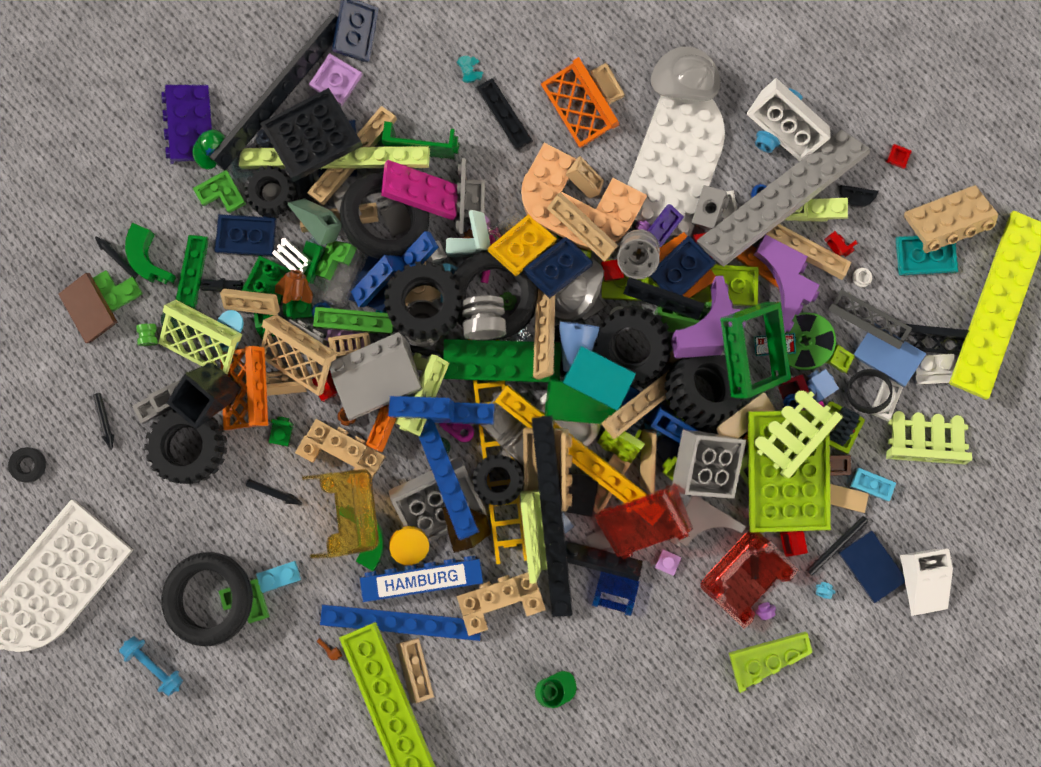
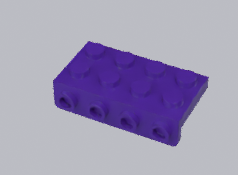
M165 85V92H161L162 103H166V110H163V122H167L168 127L164 128V139L169 140V147H165L166 159H170V164H174V161H195L193 147L203 132L212 130L209 85Z

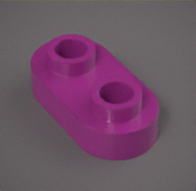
M439 423L442 429L462 443H467L474 437V429L470 424L451 423L447 425L446 423ZM463 429L468 430V435L465 437L461 435Z

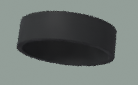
M875 369L861 370L855 373L848 382V400L856 410L862 413L873 414L880 412L889 405L892 399V383L881 371ZM876 376L886 382L890 394L883 404L876 407H864L852 399L850 395L851 385L860 377Z

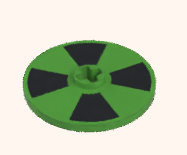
M809 312L799 313L798 316L795 314L792 319L794 322L792 329L789 333H785H795L796 354H788L789 366L798 370L816 369L824 365L833 355L836 347L835 331L828 320L818 314ZM804 337L811 339L807 346L804 343L801 344Z

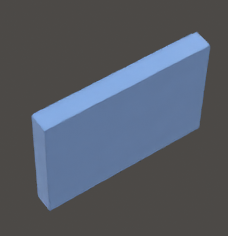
M867 333L853 355L859 361L875 370L881 371L889 379L905 387L926 353L904 341L900 349H897L874 335Z

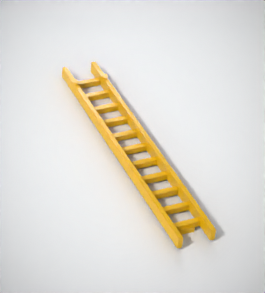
M473 380L476 403H480L478 389L502 386L503 390L506 387L505 381L478 384L477 380ZM479 424L484 459L487 458V447L501 445L497 441L485 442L484 428ZM489 474L487 476V485L490 489L494 486L509 485L511 481L508 479L490 482ZM520 494L514 501L505 504H517L518 519L495 521L493 507L498 505L489 504L496 565L501 564L498 546L507 548L521 543L524 561H527ZM520 525L521 538L504 541L497 540L496 526Z

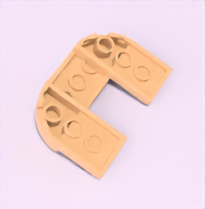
M544 143L522 182L521 194L526 214H529L545 229L563 238L567 237L578 248L591 250L547 209L555 196L561 192L608 237L618 244L630 230L647 195L612 178L597 208L594 209L562 192L569 180L566 173L576 161V158Z

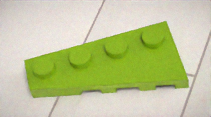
M805 631L729 652L739 693H742L753 684L760 683L765 677L776 674L781 668L792 665L813 653L808 633Z

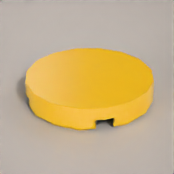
M415 526L402 527L403 529L394 532L390 538L389 550L391 556L396 562L403 565L417 564L429 552L428 538L420 528Z

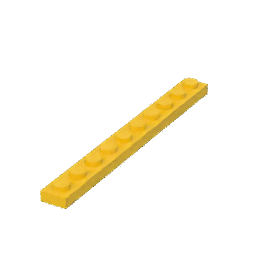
M509 385L505 387L495 400L498 405L528 428H533L532 417L545 416L541 410ZM553 421L554 428L564 429L555 421ZM572 435V446L569 447V455H572V462L650 524L654 525L666 511V508Z

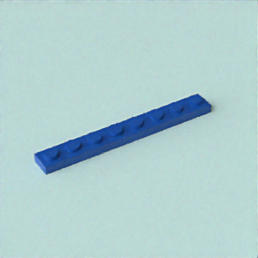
M427 419L421 435L418 437L457 536L461 540L479 531L436 424L431 419Z
M322 605L320 625L360 629L376 622L379 631L480 641L481 632L469 636L463 618Z

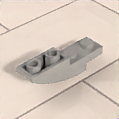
M180 380L148 395V398L132 406L141 424L173 409L166 402Z

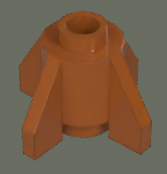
M291 270L276 284L275 293L283 295V303L287 304L291 300L312 303L313 294L302 271Z

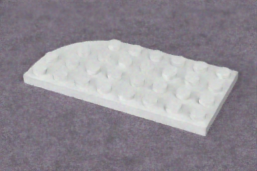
M660 96L627 184L647 195L634 220L635 222L646 220L652 225L667 204H671L684 216L671 235L677 237L685 232L687 236H691L694 228L692 219L703 186L710 185L725 139L723 118L713 99L698 101Z
M71 499L0 582V650L29 651L43 647L57 639L68 629L133 552L130 546L76 500Z

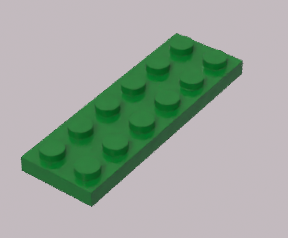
M444 339L443 359L449 362V366L443 379L548 382L549 376L539 380L533 378L534 342ZM554 342L553 375H557L559 381H561V342Z

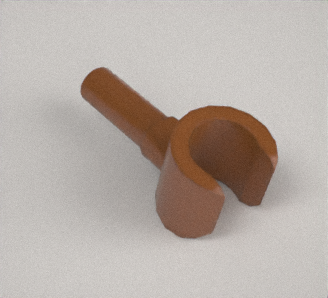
M320 638L316 641L327 652L330 660H338L343 656L338 647L331 650Z

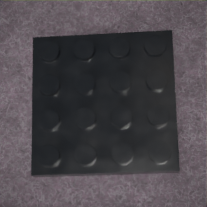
M329 88L260 123L293 182L363 146Z

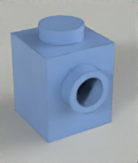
M826 369L821 372L815 370L807 376L809 379L806 381L809 392L811 391L815 394L812 398L817 402L839 389L834 382V377Z

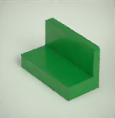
M306 241L302 253L312 262L304 272L308 283L314 284L317 276L315 275L317 265L321 261L326 247Z

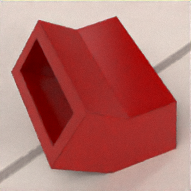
M330 370L323 393L319 396L322 402L338 395ZM315 377L312 379V382L315 386L318 387V382Z
M804 531L780 532L785 557L808 553Z

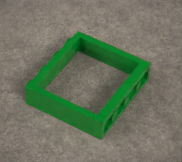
M763 302L720 318L731 398H750L791 380L781 302ZM764 315L772 376L751 385L743 322Z

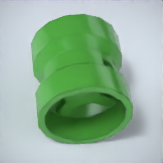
M156 324L136 325V331L139 334L137 339L138 346L158 345V338L155 337V332L157 331Z

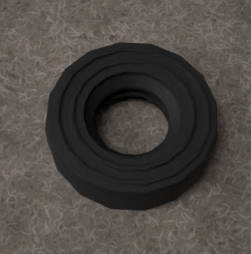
M30 447L20 448L15 451L8 462L11 476L17 481L24 483L38 480L44 474L46 468V459L39 450ZM27 457L34 461V468L28 473L22 471L20 467L21 461Z

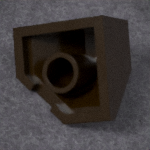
M442 507L453 553L474 548L491 534L486 515L469 508L479 532L459 540L447 508Z

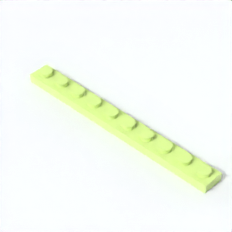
M429 146L360 147L320 169L384 168L387 160L410 168H429L430 148ZM244 148L240 153L239 167L241 169H259L262 166L267 169V166H272L273 169L275 166L280 169H286L274 148Z

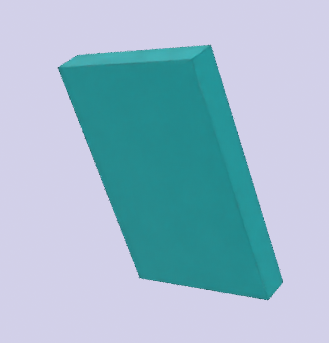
M918 236L895 238L899 276L958 272L956 243L925 253L923 251V243Z
M580 346L563 384L618 411L636 374Z

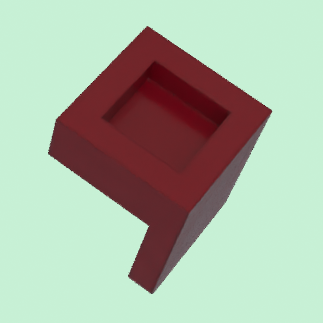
M803 374L792 377L791 380L777 385L782 399L789 394H796L798 391L809 393Z

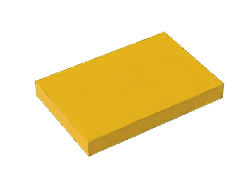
M528 214L488 247V252L512 274L517 276L523 271L524 267L554 245L557 238Z

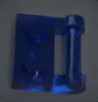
M600 571L592 606H602L631 616L640 581ZM603 592L628 599V603L625 605L600 597Z

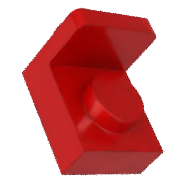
M836 231L824 239L835 254L839 256L844 255L845 257L854 252L855 249L853 247L858 244L855 240L846 246L844 238L837 234Z

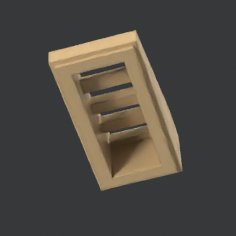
M369 332L328 338L329 348L337 353L336 358H341L361 349V338L364 339L365 347L370 345ZM352 340L356 341L357 349L353 350ZM344 341L348 343V351H345ZM338 342L340 345V352H337L336 343Z

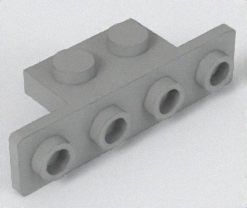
M462 158V164H458V176H461V183L457 184V194H461L460 202L457 201V213H460V220H456V232H459L460 238L464 237L465 219L470 220L469 210L485 214L486 182L485 180H466V158Z

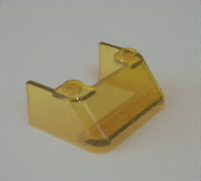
M360 469L302 476V480L319 479L320 487L325 493H334L339 532L328 537L326 552L310 554V558H333L371 551L377 547L379 538L372 476L368 470Z

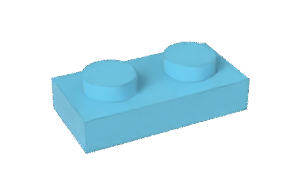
M857 468L850 487L888 502L891 499L896 482Z
M296 561L256 574L262 593L301 580Z

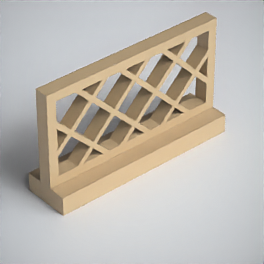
M277 314L264 319L262 327L265 328L261 347H265V361L320 396L324 390L331 362L336 360L337 353ZM271 333L276 335L277 342L273 341ZM285 342L291 345L293 351H288ZM276 344H280L283 351L282 355H279ZM268 347H270L273 353V358L266 354ZM300 352L307 356L308 361L304 362ZM291 354H295L299 364L294 365ZM282 357H285L289 367L283 365ZM315 361L323 366L321 372H319ZM309 363L314 373L309 375L306 364ZM300 366L304 377L298 374L296 367ZM311 377H316L318 387L313 384Z

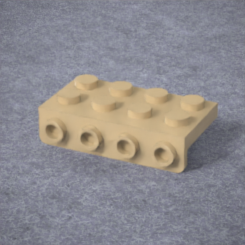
M974 185L906 211L904 217L922 241L923 251L928 253L936 251L943 246L954 244L964 238H970L977 233L991 230L996 225L998 213L977 186Z
M525 427L523 429L524 491L539 490L533 428ZM554 428L562 511L566 512L568 507L572 506V494H569V487L572 486V475L569 474V467L572 466V455H569V447L572 446V435H569V429Z

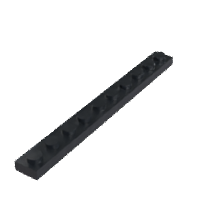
M330 14L212 153L210 158L222 170L225 171L262 128L260 123L269 119L333 44L338 19L337 15Z
M553 415L532 417L552 617L572 616L573 608Z

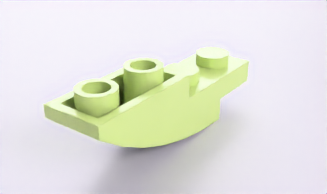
M848 198L811 199L785 220L821 222L828 221V219H848Z

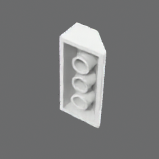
M777 78L760 92L747 112V115L761 128L776 136L780 140V144L799 161L812 154L831 138L830 126Z

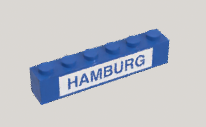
M473 555L463 557L464 561L456 562L454 558L444 560L442 565H436V562L424 563L423 568H416V565L404 566V571H397L396 568L385 569V574L377 575L376 571L364 573L365 577L360 578L363 602L481 584L484 583L481 561Z

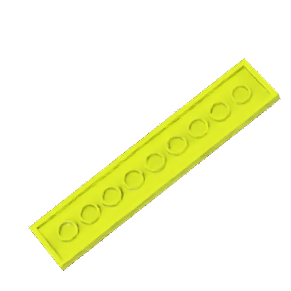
M1016 211L1011 212L970 323L969 332L964 340L949 382L950 385L985 400L990 398L1041 252L1040 221Z

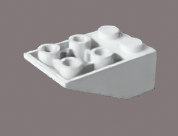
M932 549L900 555L911 616L948 609L953 572L949 549Z

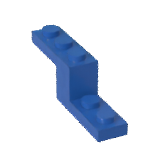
M424 231L402 256L384 255L351 291L358 307H365L388 284L390 279L395 278L394 274L398 270L401 272L404 270L405 265L409 264L412 267L415 266V262L421 261V264L426 262L439 248L431 232Z
M630 385L625 400L621 404L625 405L641 393V391ZM661 403L643 416L648 420L651 427L678 443L681 442L683 430L700 431L679 419L673 410Z
M390 396L388 416L393 418L431 419L434 423L494 425L495 404L453 402L450 398Z

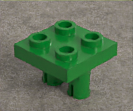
M259 256L242 291L277 295L278 304L280 305L283 295L275 293V286L291 270Z

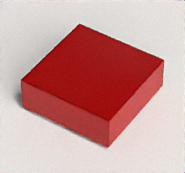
M893 144L886 163L905 169L912 150Z
M617 259L601 263L604 270V282L624 279V273L620 270Z

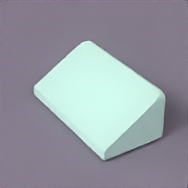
M469 210L476 252L488 251V247L491 244L485 215L483 212Z
M474 238L446 239V254L448 257H471L478 253L476 252Z

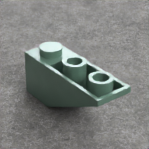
M306 199L288 202L287 205L320 246L337 240L342 224L331 210Z

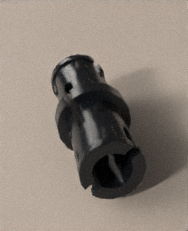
M220 278L219 280L202 279V283L209 284L202 285V291L221 292L223 289L242 291L243 289L239 287L243 286V280H226L225 278Z

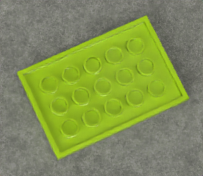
M807 410L799 412L810 423L815 418ZM748 411L749 531L831 530L830 432L792 476L787 479L780 474L783 469L780 467L775 469L773 467L775 463L764 453L760 456L757 453L759 449L755 446L756 438L762 436L768 440L772 435L768 430L769 423L777 421L780 424L783 423L785 418L782 416L781 411ZM819 421L815 427L819 429L822 423ZM791 423L786 427L796 438L802 433ZM805 437L802 443L805 445L809 438ZM778 438L772 443L782 453L788 449ZM792 452L788 458L792 459L796 454Z

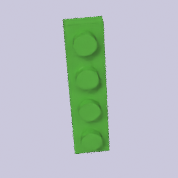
M315 307L314 328L393 334L394 326L387 313Z

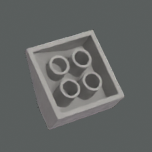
M683 430L672 489L684 495L735 498L746 440L701 431Z

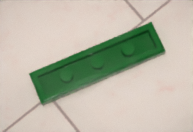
M188 235L176 300L196 310L209 238Z

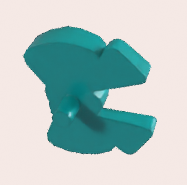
M470 56L458 58L457 64L461 67L463 82L472 83L476 79H481L483 72L473 71V66L480 62L477 58H471Z

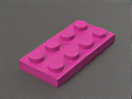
M391 160L385 162L381 196L450 220L456 217L457 184Z

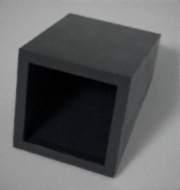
M212 362L186 372L166 403L197 429L232 403L241 387Z

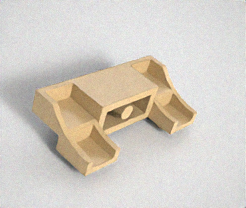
M315 419L295 453L314 463L321 450L328 452L355 467L347 482L366 491L386 456L365 446V440L357 436L354 439L347 436L349 432L341 427H338L336 430Z
M529 572L512 578L509 575L497 578V583L491 584L490 581L479 584V589L457 596L469 636L488 630L484 613L522 601L526 616L546 610L537 582L530 583Z

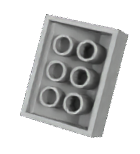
M399 332L332 361L330 365L333 382L349 421L388 405L390 396H409L422 390L410 344Z
M461 457L450 461L469 508L488 515L480 497L474 490V484ZM432 470L389 490L390 500L404 527L415 526L422 529L429 542L448 534L442 508L446 507Z

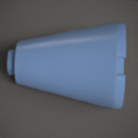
M560 322L563 371L568 373L580 346L592 351L599 333V326Z

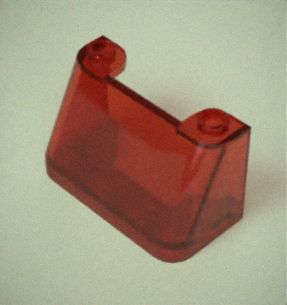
M676 483L626 503L607 507L594 514L600 529L616 556H621L622 559L633 556L635 551L676 537L677 540L684 539L693 530Z
M748 531L704 577L701 582V589L745 629L754 620L755 612L751 607L777 579L782 582L790 581L799 572V569L762 534Z

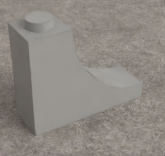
M691 495L667 536L671 538V543L681 547V545L687 546L696 535L707 529L723 527L742 533L746 526L701 498Z

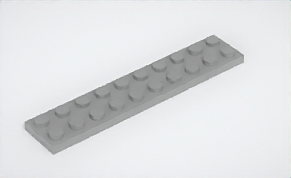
M840 130L816 151L806 156L717 224L714 229L712 228L697 240V244L722 266L727 265L869 155L870 148L843 130Z

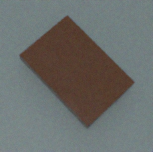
M90 273L83 274L58 294L85 343H91L118 323Z

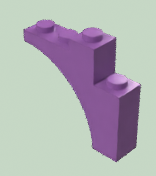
M765 235L753 256L757 257L768 267L778 284L785 333H789L794 325L793 317L795 314L798 316L803 308L801 302L805 305L811 301L814 302L819 295L817 289L820 285L799 274H802L806 269L808 263L805 261L808 256Z
M716 276L710 286L712 302L707 316L691 327L675 330L671 338L674 358L722 354L724 342L720 318L741 311L740 309H733V302L729 299L728 285L725 283L723 276Z

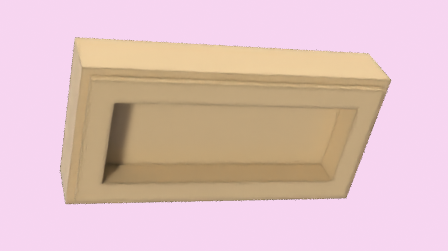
M607 63L590 71V75L608 105L625 97Z

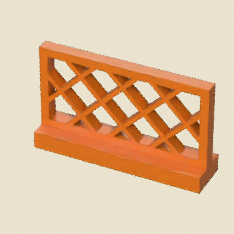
M578 57L572 61L571 65L542 82L541 86L577 145L581 148L610 129L618 127L619 122ZM571 70L576 75L574 83L564 81L565 74ZM552 82L560 83L558 93L550 92L547 85ZM563 84L573 86L571 96L561 94ZM576 87L584 88V99L573 97ZM559 97L570 99L567 109L558 106ZM572 100L583 102L580 112L570 110ZM585 103L594 104V114L583 113ZM569 113L579 115L577 125L570 124L567 121ZM582 116L592 118L590 128L580 126ZM595 119L603 120L606 124L601 130L593 129ZM579 129L589 131L588 138L580 142L577 137Z
M246 346L243 349L234 351V361L228 372V376H232L235 379L234 382L240 384L243 389L239 395H236V400L232 406L229 404L223 409V430L268 426L265 347ZM244 354L246 356L245 364L241 361ZM237 365L242 368L238 375L234 372ZM245 373L247 378L246 384L241 380ZM246 392L248 400L247 403L243 400V397L246 394ZM239 403L244 407L240 414L235 410ZM247 412L249 423L243 419ZM233 414L237 419L233 425H230V417Z

